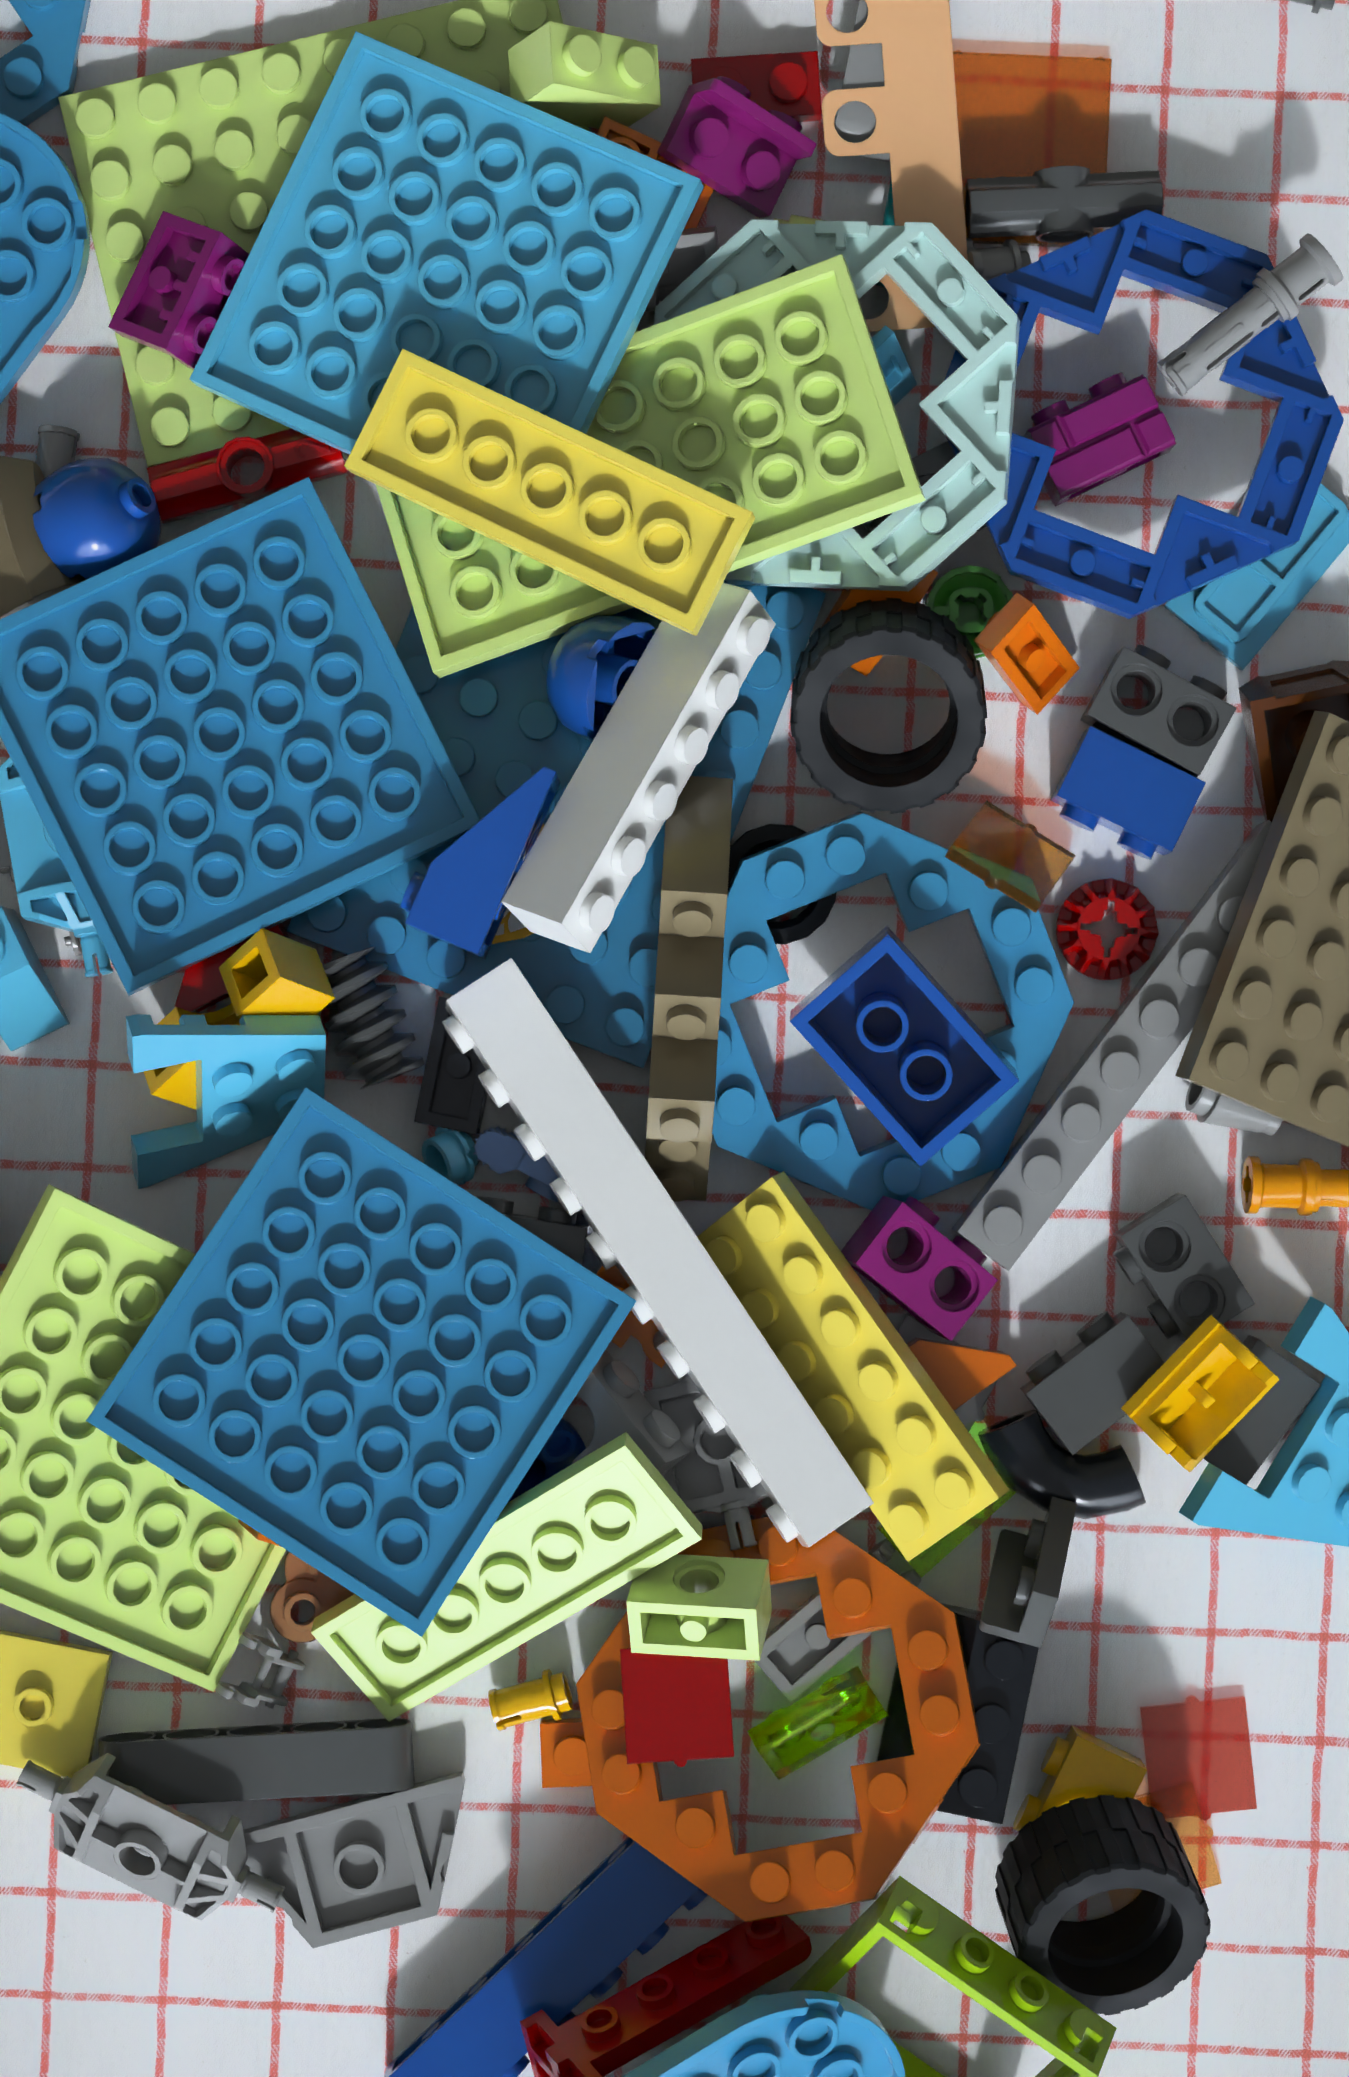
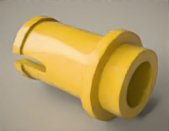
M550 1669L542 1672V1678L498 1690L492 1689L488 1692L492 1717L499 1731L505 1730L510 1726L551 1715L555 1721L561 1720L563 1712L573 1710L572 1694L565 1673L561 1672L553 1675Z

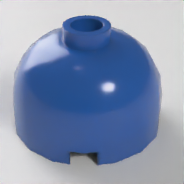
M109 458L79 459L54 471L45 477L35 488L34 496L41 494V509L33 514L35 530L45 552L57 568L70 579L78 574L85 579H89L152 550L159 544L161 523L155 495L151 487L140 476L122 463Z
M596 615L576 623L568 629L555 645L548 661L546 673L548 701L554 714L565 727L584 739L593 742L653 637L651 630L655 629V627L648 622L631 617Z

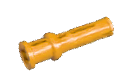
M1248 1156L1243 1165L1241 1197L1244 1212L1256 1214L1263 1207L1293 1208L1301 1216H1310L1312 1213L1318 1212L1320 1206L1349 1207V1170L1321 1169L1320 1164L1314 1162L1311 1158H1301L1298 1164L1288 1165L1261 1163L1258 1156Z

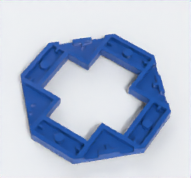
M1146 209L1121 220L1120 224L1089 238L1087 236L1039 257V260L1007 275L1003 273L986 282L1009 305L1020 320L1018 369L1038 313L1099 335L1121 276L1222 313L1253 288L1252 281L1256 279L1255 275L1260 270L1265 268L1271 271L1274 267L1265 253ZM1297 317L1285 322L1277 320L1268 328H1265L1251 339L1248 344L1226 360L1219 378L1220 381L1279 402L1237 516L1177 495L1173 501L1154 554L1034 510L1056 449L1012 433L1007 504L986 522L1008 573L1131 619L1295 545L1300 540L1344 421L1333 395L1329 396L1314 364L1317 360ZM957 350L954 352L944 381L966 362ZM947 438L954 456H956L960 451Z

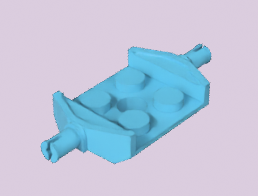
M9 757L0 766V801L21 917L28 921L74 932V936L81 939L80 944L86 972L85 977L99 976L96 956L100 973L102 975L110 974L113 972L110 958Z

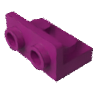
M720 76L689 85L657 154L690 175L700 178L704 184L756 217L770 216L796 161L811 157L817 144L800 133L802 130L801 124L791 116L776 110L766 111L751 101L750 91L735 80Z
M163 211L108 327L122 337L166 353L186 367L194 370L249 253L220 231Z

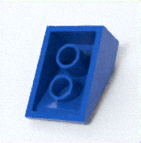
M547 767L541 768L430 863L426 875L415 871L400 906L409 912L405 922L407 925L486 959L507 910V907L501 901L538 838L561 784L557 772Z

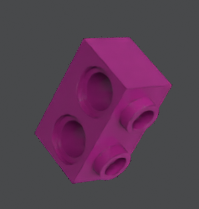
M883 1195L841 1252L856 1272L930 1332L952 1341L998 1279L982 1267L987 1257L973 1244L959 1235H956L950 1241L934 1227L940 1218L920 1201L909 1196L905 1202ZM903 1227L908 1236L907 1247L899 1257L890 1259L887 1253L888 1238L896 1229ZM951 1266L955 1274L954 1286L948 1294L938 1298L934 1287L936 1277L944 1268Z

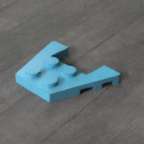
M136 1014L126 1016L127 1054L133 1073L196 1061L197 1120L187 1124L131 1135L132 1170L138 1189L157 1184L275 1134L305 1087L324 1099L326 1033L320 1016L242 1015L239 1020L240 1025H208L205 1015H181L179 1019L180 1025H154L151 1015Z
M1310 1296L1280 1346L1325 1374V1378L1320 1384L1321 1386L1315 1392L1256 1489H1252L1213 1464L1208 1463L1179 1511L1180 1514L1201 1526L1349 1547V1332L1331 1307Z

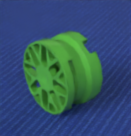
M968 565L952 569L938 579L926 599L925 605L931 607L932 611L941 616L944 614L955 623L956 629L962 635L967 636L973 646L974 656L978 659L986 656L974 639L986 627L989 619L1009 602L1013 594L998 574L985 567Z

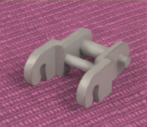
M242 1632L239 1642L252 1650H255L256 1647L258 1652L265 1658L252 1684L241 1682L237 1686L220 1681L215 1691L227 1699L234 1697L240 1703L257 1708L260 1700L266 1701L264 1705L272 1709L275 1704L287 1706L288 1700L282 1695L294 1669L304 1670L305 1664L297 1659L299 1653L290 1649L288 1654L283 1653L279 1647L267 1638ZM272 1663L281 1665L270 1689L262 1687Z

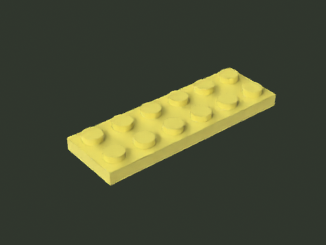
M403 348L344 465L355 475L694 636H697L755 520L753 512Z
M784 1171L772 1176L697 1236L874 1502V1504L869 1506L907 1562L1010 1491Z

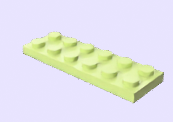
M625 1432L506 1504L422 1637L356 1594L315 1617L311 1633L390 1722L702 1540L703 1525L629 1434Z

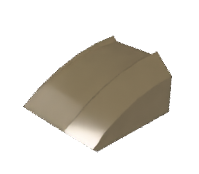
M0 456V619L87 580L80 574L71 579L63 574L45 552L35 530L33 514L41 509V494L34 496L36 486L44 479L40 467L32 460Z

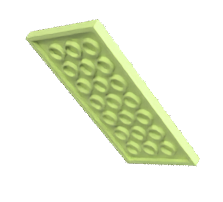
M842 254L635 332L586 433L597 440L753 512L755 520L729 572L925 501L847 262ZM376 485L432 672L439 678L565 633L576 623L596 615H614L633 608V606Z

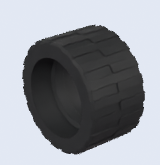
M886 598L883 601L873 602L867 600L856 603L855 607L848 610H840L832 615L830 621L822 628L818 627L811 635L809 644L805 651H801L796 663L795 679H793L791 734L795 738L796 753L801 764L807 767L814 782L820 788L824 787L833 794V798L845 805L849 803L860 807V810L873 813L875 811H890V814L904 813L907 809L920 807L921 809L935 803V799L945 793L948 795L959 786V781L966 773H970L977 762V753L980 747H983L986 736L985 718H987L983 673L980 661L976 660L972 644L966 635H962L956 629L955 623L944 614L942 616L937 614L927 605L916 602V604L904 602L900 598ZM878 655H899L922 662L934 670L946 685L950 699L947 721L929 741L907 752L878 754L860 749L841 737L831 725L828 716L827 699L831 685L844 670L861 660Z
M1098 1795L1097 1797L1086 1799L1081 1797L1069 1800V1803L1059 1807L1054 1806L1042 1812L1040 1817L1032 1822L1029 1821L1018 1831L1017 1837L1008 1843L1002 1853L1003 1859L997 1866L995 1875L997 1902L1016 1958L1096 2014H1104L1105 2016L1121 2014V2011L1133 2008L1136 2010L1149 2005V2002L1159 1997L1162 1998L1173 1991L1180 1981L1186 1980L1195 1969L1196 1962L1203 1957L1206 1950V1939L1210 1934L1211 1921L1207 1914L1209 1911L1179 1835L1172 1823L1167 1822L1160 1811L1152 1806L1147 1807L1141 1801L1129 1797L1117 1798L1114 1795ZM1123 1888L1142 1890L1132 1902L1108 1916L1080 1922L1061 1920L1078 1903L1101 1892Z

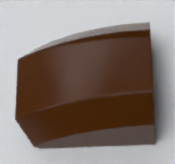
M1332 660L1327 664L1270 676H1257L1239 687L1248 747L1265 821H1273L1314 711L1329 712L1349 722V661Z

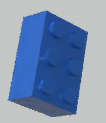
M888 926L881 930L790 1011V1022L920 1167L1019 1082L1016 1069Z

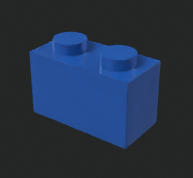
M1090 726L1083 732L1050 800L1063 806L1059 816L1068 822L1094 832L1097 824H1100L1120 834L1117 841L1119 846L1140 857L1151 860L1155 852L1163 856L1173 852L1206 782Z

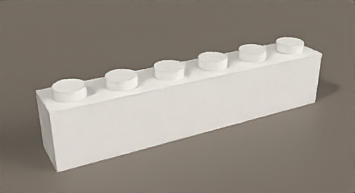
M723 582L697 636L663 620L659 624L501 901L530 932L591 953L602 932L610 925L617 905L633 877L643 867L648 850L665 820L674 812L679 795L696 765L705 757L709 742L727 710L736 702L739 689L758 655L767 647L770 634L776 623L751 590Z

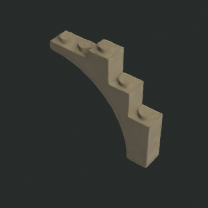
M690 776L678 797L674 812L665 823L645 1159L674 1202L684 1200L706 1201L715 1105L724 934L728 896L733 794L732 778Z

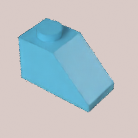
M0 906V1036L10 1051H15L69 1025L70 1022L16 911Z

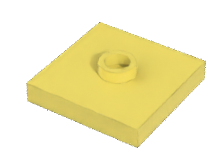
M0 1630V1764L24 1769L26 1763L31 1760L32 1763L56 1775L68 1776L70 1778L73 1777L75 1772L90 1764L113 1652Z

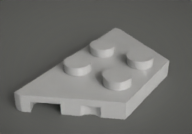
M463 1771L416 1783L411 1789L378 1793L243 1829L248 1856L245 1864L251 1867L250 1872H254L280 1886L286 1887L276 1907L283 1908L292 1919L294 1928L312 1948L437 1916L465 1785Z

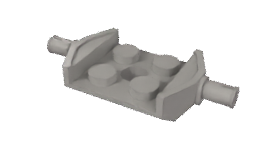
M109 1753L75 1772L72 1778L65 1776L64 1779L32 1763L31 1760L26 1763L16 1786H21L52 1801L49 1812L54 1814V1848L61 1853L201 1921L228 1900L233 1903L238 1893L269 1909L270 1912H274L286 1887L249 1871L251 1867L245 1864L248 1856L240 1818L232 1815L222 1833L191 1815L179 1812L145 1795L139 1789L127 1786L109 1777V1772L116 1759L115 1756ZM133 1847L144 1850L151 1857L140 1854Z

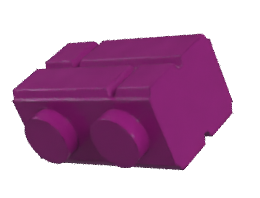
M1123 372L1115 374L1088 389L1092 399L1069 409L1066 400H1062L1031 416L1035 426L1027 429L1023 437L1056 449L1043 484L1055 507L1169 453L1176 445L1172 430L1163 412L1160 411L1158 401L1143 374L1128 382Z

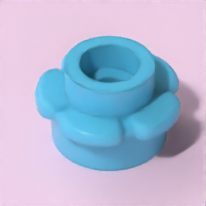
M438 1127L435 1130V1136L426 1139L422 1144L424 1164L453 1183L463 1185L473 1179L474 1167L479 1162V1160L477 1161V1155L473 1154L475 1152L473 1147L475 1143L466 1132Z

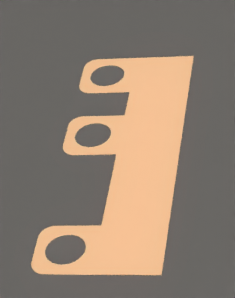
M814 0L816 32L823 44L827 46H847L882 43L885 86L832 90L825 95L822 101L824 142L827 150L839 157L890 153L895 226H904L905 222H932L968 261L949 0H865L868 8L866 22L860 29L849 33L840 32L829 23L826 9L830 0ZM851 101H859L868 105L876 118V126L872 135L865 141L858 143L848 142L841 138L834 124L838 109ZM887 274L880 280L888 292V306L877 318L865 319L869 332L880 331L885 325L891 330L935 327Z

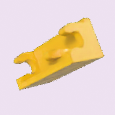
M1210 1315L1121 1409L1167 1455L1170 1454L1184 1469L1191 1472L1280 1379L1230 1330Z

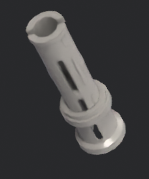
M1307 233L1299 240L1300 248L1271 271L1265 268L1260 270L1255 275L1256 279L1252 281L1253 288L1191 336L1178 349H1175L1164 359L1157 362L1162 375L1180 396L1185 395L1203 377L1233 356L1265 328H1268L1277 320L1285 322L1286 320L1291 321L1299 314L1298 306L1329 283L1335 286L1343 280L1342 272L1332 256L1312 234Z

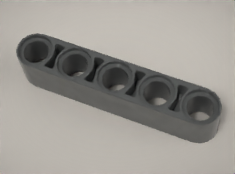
M384 1718L129 1732L107 1735L98 1739L99 1758L106 1753L116 1757L109 1772V1777L127 1786L135 1787L145 1795L165 1805L389 1793L411 1789L415 1786L412 1723L408 1719L395 1718L390 1722Z

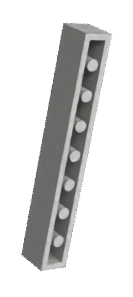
M1270 820L1256 825L1005 1157L1002 1166L995 1170L952 1227V1230L1008 1271L1011 1269L1194 1027L1272 822Z

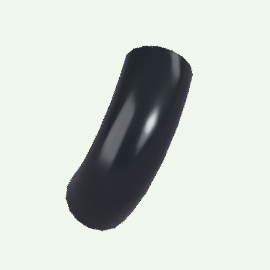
M1037 1410L1026 1411L1006 1418L978 1433L985 1453L1008 1487L1043 1511L1048 1510L1052 1496L1077 1503L1075 1517L1082 1519L1124 1512L1146 1503L1137 1476L1121 1444L1099 1453L1089 1455L1075 1453L1072 1455L1052 1440L1045 1430Z

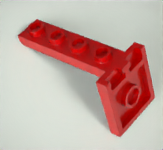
M788 1916L754 1922L744 1921L560 2026H557L541 2009L520 2021L534 2077H604L806 1961L812 1951L810 1937Z

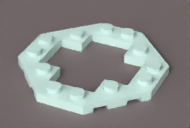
M751 219L655 307L654 325L842 254L847 262L859 299L887 274L966 360L964 364L919 403L924 413L960 451L921 487L925 501L891 513L864 539L852 527L731 571L725 578L728 584L910 591L1007 504L1020 320L1009 305L932 222H905L904 226L869 225L867 221L815 220V224H780L779 220Z

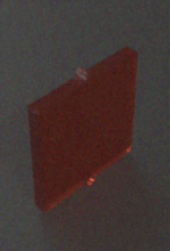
M1190 1695L1183 1703L1140 1707L1150 1807L1152 1806L1160 1811L1164 1818L1198 1815L1201 1820H1208L1211 1817V1813L1257 1809L1244 1696L1199 1701L1197 1697Z

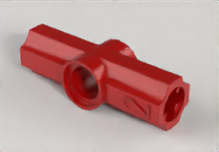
M293 429L283 430L258 438L236 437L227 442L222 448L147 468L149 483L155 495L163 524L241 502L251 504L307 477L314 483L348 473L347 468L344 466L345 461L342 451ZM253 456L264 462L263 474L257 482L251 485H240L231 479L233 465L239 459Z

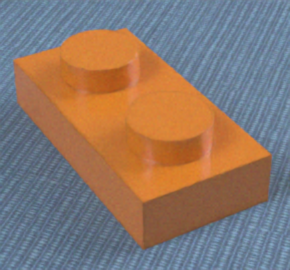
M1018 592L1000 611L996 612L989 619L986 627L974 639L975 643L1018 700L1037 715L1080 668L1037 607Z

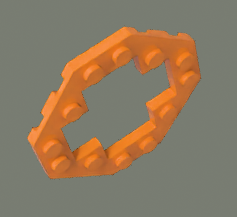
M769 1517L751 1520L755 1541H757L755 1546L730 1551L731 1546L726 1525L702 1529V1540L678 1554L769 1560L770 1585L817 1576L826 1633L829 1639L891 1628L914 1755L850 1766L862 1832L737 1855L727 1791L719 1790L663 1801L657 1762L627 1764L620 1649L631 1648L627 1611L576 1683L596 1813L745 1922L876 1900L912 1843L916 1842L944 1800L943 1797L981 1745L957 1615L835 1530L812 1546L804 1547L797 1538L786 1543Z

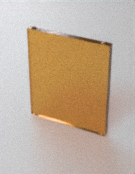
M960 50L953 52L964 213L965 184L967 179L1033 176L1036 171L1056 166H1082L1089 168L1090 174L1107 173L1112 59L1101 56L1086 58L962 52ZM966 227V238H968L967 227ZM1036 235L971 238L973 243L1003 245V242L1007 239H1013L1018 245L1063 247L1072 243L1041 242L1037 240Z

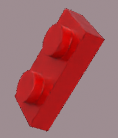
M818 51L691 59L692 84L720 76L727 77L745 86L751 93L750 100L766 111L776 110L785 113L798 122L821 121Z

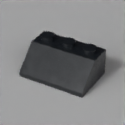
M941 1603L957 1615L981 1745L949 1788L937 1811L1003 1824L1039 1648L982 1632L979 1629L982 1611ZM897 1661L876 1761L914 1755Z

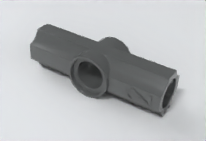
M1056 166L1036 171L1033 176L967 179L965 184V223L968 238L1036 235L1037 240L1041 242H1075L1086 236L1088 238L1092 237L1093 233L1103 232L1120 224L1121 220L1146 209L1162 215L1163 187L1159 171L1090 174V169L1082 166Z

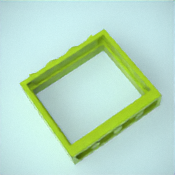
M901 1876L880 1895L789 1990L828 1992L882 1937H885L1056 2057L1035 2077H1098L1117 2029ZM897 1920L898 1922L903 1924L905 1927L908 1928L907 1932L899 1928L893 1922ZM893 2040L902 2058L905 2077H945Z

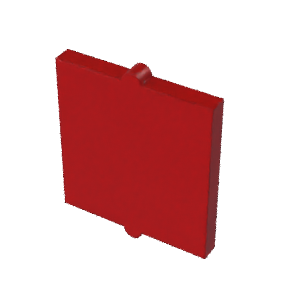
M631 1648L620 1649L627 1764L674 1761L676 1766L684 1767L687 1764V1760L734 1757L728 1659L631 1653Z

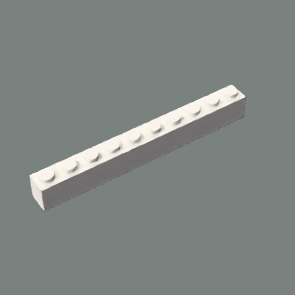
M512 958L508 959L448 998L445 1008L450 1017L442 1021L446 1031L462 1054L473 1049L486 1068V1071L479 1074L478 1078L496 1106L500 1108L509 1103L522 1124L515 1128L514 1132L531 1159L536 1162L544 1156L558 1177L549 1183L552 1191L570 1216L580 1210L594 1231L585 1238L589 1247L605 1270L616 1265L629 1284V1287L622 1292L636 1300L631 1309L642 1325L652 1319L666 1340L657 1346L660 1354L678 1379L688 1373L702 1394L693 1401L694 1405L714 1434L723 1428L738 1449L729 1455L731 1461L750 1488L758 1483L762 1485L774 1503L773 1506L765 1511L786 1543L797 1538L802 1546L810 1547L874 1504Z

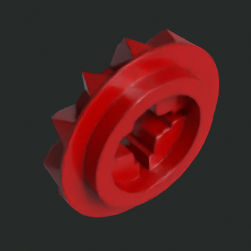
M1113 878L1094 880L1074 890L1061 906L1056 922L1058 946L1066 961L1081 974L1098 980H1116L1137 971L1150 959L1159 935L1155 907L1140 892L1138 887ZM1108 902H1112L1111 912H1114L1115 923L1125 925V928L1134 929V934L1127 933L1124 936L1114 938L1111 948H1108V956L1104 957L1101 936L1091 934L1090 930H1081V924L1090 925L1091 922L1101 921L1104 911L1108 910Z

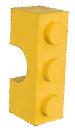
M261 928L219 967L232 1002L231 1004L210 1013H193L175 1007L157 1025H180L179 1019L181 1015H205L208 1025H240L239 1020L242 1015H317L335 999V996L316 949ZM196 1061L143 1072L151 1095L196 1110Z

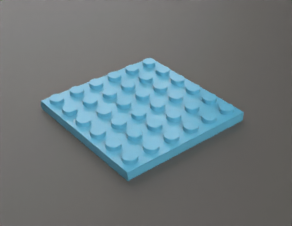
M356 31L194 368L190 380L200 388L350 455L403 348L586 434L704 186L700 178Z

